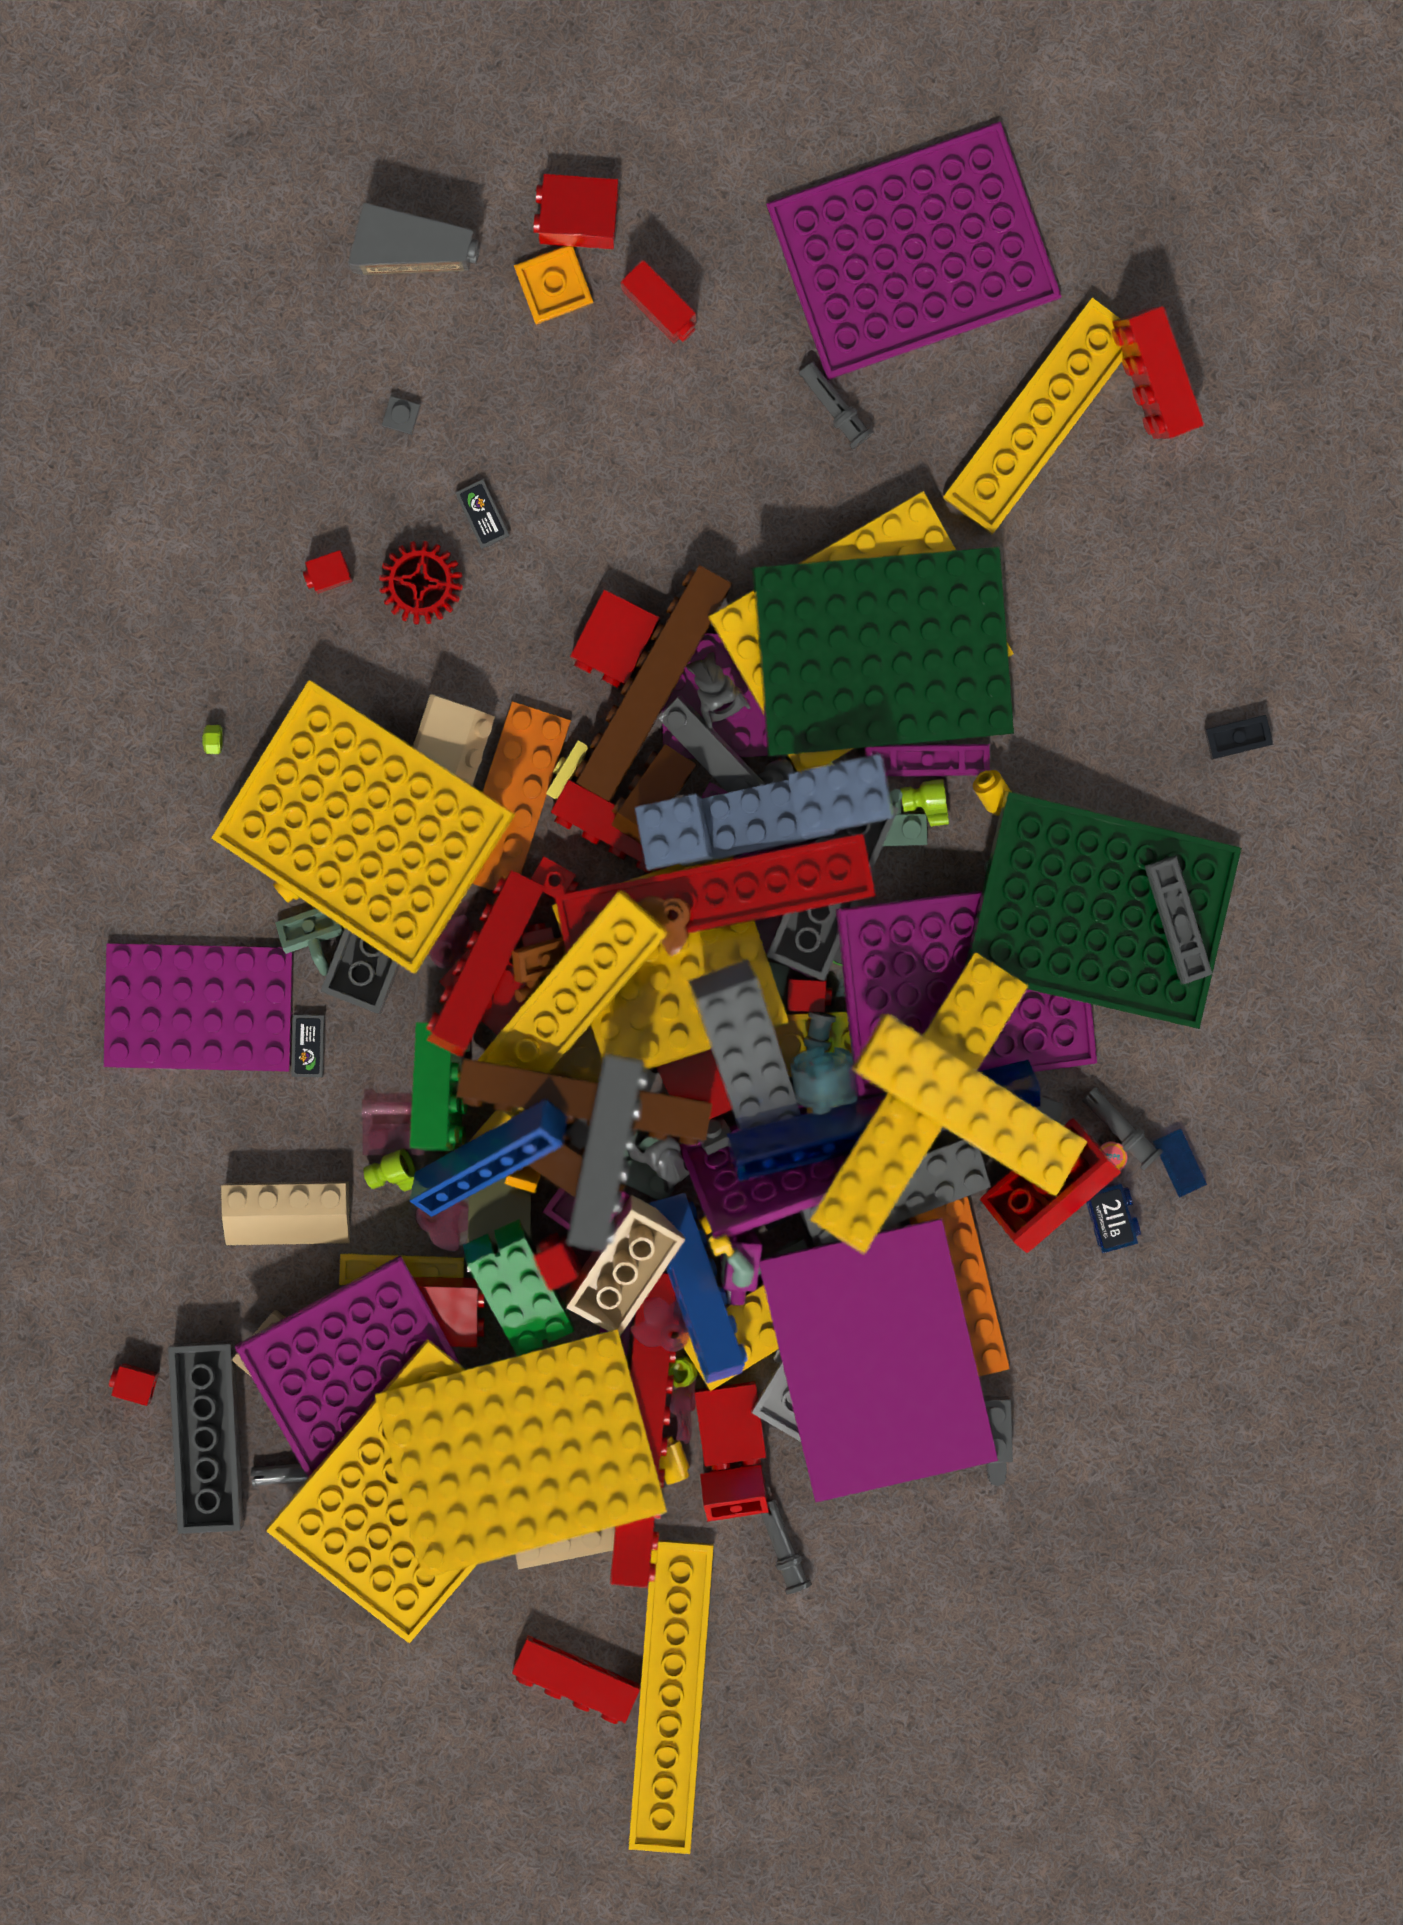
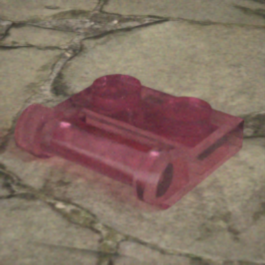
M372 1099L362 1100L363 1155H387L400 1149H405L409 1155H425L424 1150L410 1148L411 1124H373V1115H411L412 1102H373Z

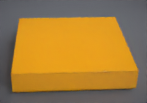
M564 246L514 265L536 325L594 303L573 246Z

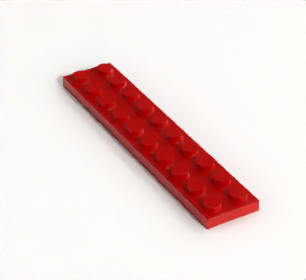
M860 834L555 896L567 954L621 890L637 904L651 896L659 897L665 901L670 898L682 899L688 904L691 912L690 920L685 925L687 934L874 897L875 891L864 836ZM670 909V917L678 919V912L675 909Z

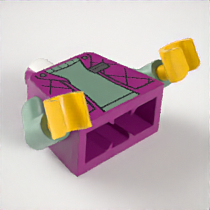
M706 1216L701 1218L699 1222L705 1234L712 1233ZM753 1229L730 1237L723 1235L717 1239L714 1237L709 1239L715 1255L721 1254L719 1278L724 1289L728 1290L727 1303L732 1305H744L746 1291H756L762 1245Z

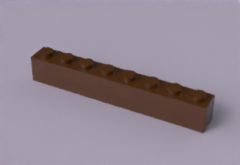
M700 565L696 571L690 569L682 583L686 587L681 598L675 596L667 610V613L671 614L666 625L661 623L658 625L651 640L655 641L650 653L645 650L636 665L640 669L635 680L630 677L621 691V694L625 696L619 707L615 704L613 705L605 720L610 723L604 734L598 732L590 746L594 750L589 761L583 759L575 773L579 777L576 782L578 785L608 802L612 800L711 624L708 616L719 610L732 587L731 582Z
M464 1058L457 1097L463 1098V1104L481 1106L482 1101L494 1103L493 1109L512 1112L513 1107L523 1108L526 1111L543 1100H547L568 1116L567 1123H574V1119L579 1118L587 1120L586 1126H590L599 1082ZM638 1089L636 1098L642 1101L638 1120L632 1119L630 1129L635 1130V1134L636 1130L640 1129L649 1131L648 1137L667 1140L668 1135L679 1136L680 1143L698 1146L699 1140L706 1141L712 1109L711 1102Z

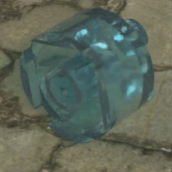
M824 1047L798 1054L794 1058V1065L791 1064L797 1103L804 1107L812 1108L815 1114H824L829 1112L831 1107L857 1101L858 1090L855 1071L852 1070L854 1063L851 1052L844 1048L834 1047V1052L825 1053Z

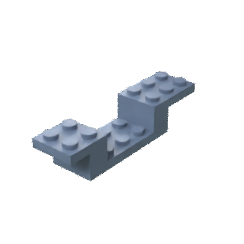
M879 754L788 774L789 780L707 798H701L695 794L635 807L646 868L651 870L675 864L689 867L838 835V829L894 818L882 755Z

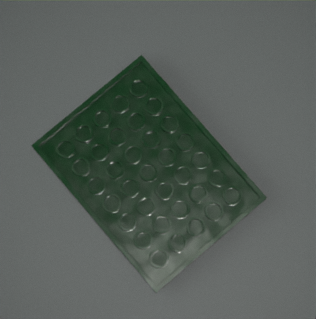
M1000 547L752 568L768 756L1014 734Z
M1005 791L965 967L976 952L1028 985V990L1200 1029L1212 975L1187 984L1180 983L1145 865L1171 856H1177L1213 974L1242 848Z

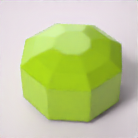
M206 725L204 728L202 745L206 754L222 753L223 731L220 725Z
M684 1356L677 1357L675 1363L669 1362L668 1375H674L673 1386L676 1388L686 1387L693 1383L698 1374L691 1359Z

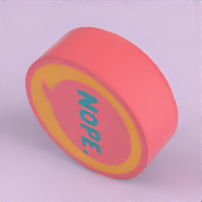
M1109 1141L1100 1145L1116 1167L1122 1170L1127 1163V1152L1122 1149L1121 1144Z

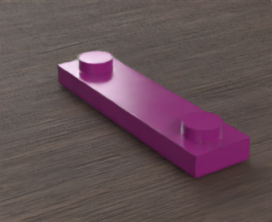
M990 744L865 747V758L879 754L882 755L886 777L978 776L981 772L990 770Z

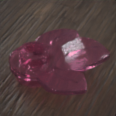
M461 915L453 921L450 918L427 956H430L438 967L450 968L460 959V948L468 942L470 937V924L466 915ZM444 947H448L451 951L448 958L442 955Z
M461 1201L438 1213L437 1219L434 1222H429L425 1217L426 1213L420 1208L416 1211L418 1226L424 1231L429 1232L432 1242L442 1249L449 1251L458 1250V1233L468 1230V1208L460 1205Z
M646 1298L643 1307L645 1321L631 1327L633 1336L648 1347L661 1345L668 1351L683 1349L688 1343L689 1333L677 1300L669 1306L660 1298ZM676 1331L679 1337L672 1339L668 1336V1333Z
M687 1386L680 1387L679 1390H673L670 1402V1410L677 1416L678 1420L676 1440H683L684 1444H689L691 1440V1411H694L696 1404L695 1395L693 1392H690Z

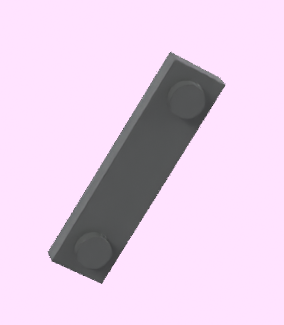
M679 696L658 717L663 725L728 793L766 785L716 731L708 727L705 720L682 696Z
M1171 856L1145 865L1180 983L1187 984L1212 975L1177 856Z

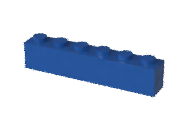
M543 1100L416 1171L409 1201L433 1217L562 1146L568 1116L547 1100Z
M685 1193L650 1202L649 1205L658 1209L685 1236L684 1242L666 1267L706 1384L741 1374L745 1362H747V1354L743 1344H738L734 1334L737 1333L736 1322L733 1315L728 1316L725 1308L727 1297L723 1287H718L714 1276H717L716 1265L713 1258L708 1259L705 1251L707 1240L703 1230H698L695 1223L697 1212L692 1201L688 1202Z

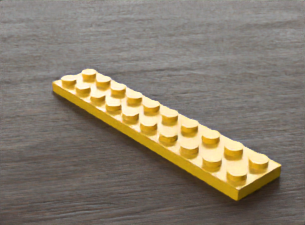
M975 952L922 1037L977 1071L1028 988V985ZM888 1092L816 1208L810 1221L864 1254L938 1135L942 1125Z
M659 1540L658 1550L651 1551L650 1563H656L655 1581L649 1582L629 1850L690 1854L714 1544Z

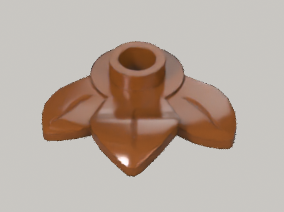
M651 896L643 899L638 905L669 931L661 943L669 956L675 955L682 949L688 938L685 927L691 916L688 904L679 898H670L665 901L659 897ZM670 909H675L678 912V919L670 917Z

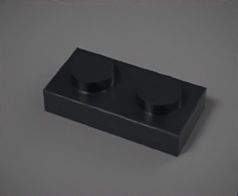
M1266 715L1205 729L1212 760L1273 745Z

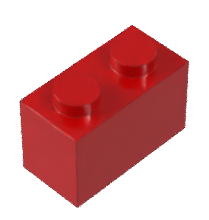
M761 1465L741 1466L740 1468L729 1470H712L709 1473L700 1474L703 1506L707 1522L769 1512L765 1479Z

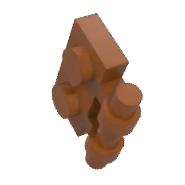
M562 936L512 951L515 981L520 983L526 982L524 988L515 991V998L518 1002L528 1000L542 984L540 978L548 976L565 957L566 950Z

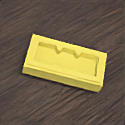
M578 740L568 758L562 757L553 771L557 776L546 792L547 795L558 800L567 781L572 780L580 763L590 751L587 745Z

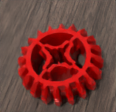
M412 541L410 542L411 552L407 553L403 545L399 546V551L403 555L399 559L395 554L390 553L389 557L395 564L393 567L387 563L382 565V568L389 571L390 574L389 576H379L380 581L388 582V586L381 587L379 590L381 594H391V596L384 600L386 606L394 602L396 603L391 610L392 614L397 615L401 610H404L401 618L404 622H407L410 615L413 614V623L415 625H419L421 616H425V621L429 625L432 624L430 614L435 613L436 617L442 620L444 617L439 610L444 607L447 612L451 613L453 608L447 604L448 601L452 600L457 603L460 601V598L452 594L453 590H463L461 584L454 583V580L462 578L463 575L461 572L452 573L451 571L459 565L456 560L448 564L446 563L451 556L449 551H445L439 556L440 545L435 544L430 552L428 551V541H423L422 550H418L416 542ZM419 558V563H417V568L413 574L398 575L403 565ZM429 559L442 566L446 575V581L430 577L428 572ZM423 568L424 578L431 584L427 588L424 587L425 590L420 591L419 598L418 587L406 581L418 579L417 576L422 575ZM396 585L409 587L413 590L414 607L405 604L399 598ZM445 590L442 597L435 604L423 608L426 595L429 592Z

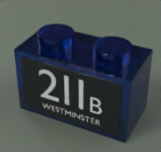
M1120 1182L1106 1185L1086 1202L1099 1251L1102 1254L1138 1244L1136 1236L1141 1235L1137 1217L1131 1218L1128 1206L1133 1205L1129 1188H1123Z

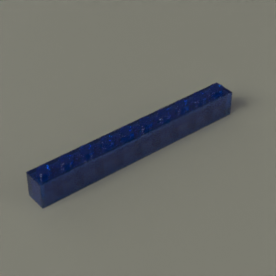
M1029 1059L979 1071L980 1074L1034 1108L1041 1107L1040 1084ZM886 1095L727 1134L729 1154L739 1182L850 1154ZM942 1126L940 1131L948 1130Z

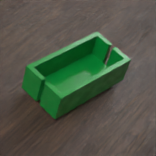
M416 1022L410 1148L424 1151L452 1152L461 1147V1145H465L466 1128L462 1127V1117L467 1112L468 1104L462 1103L463 1098L457 1097L463 1059L466 1052L470 1050L471 1040L460 1057L428 1041L427 1039L431 1031L426 1029L428 1023Z
M520 1219L494 1230L500 1251L497 1254L494 1253L492 1241L488 1233L463 1244L467 1265L517 1356L542 1347V1340L547 1339L550 1343L574 1332L569 1311L558 1290L555 1288L548 1291L533 1259L536 1249Z

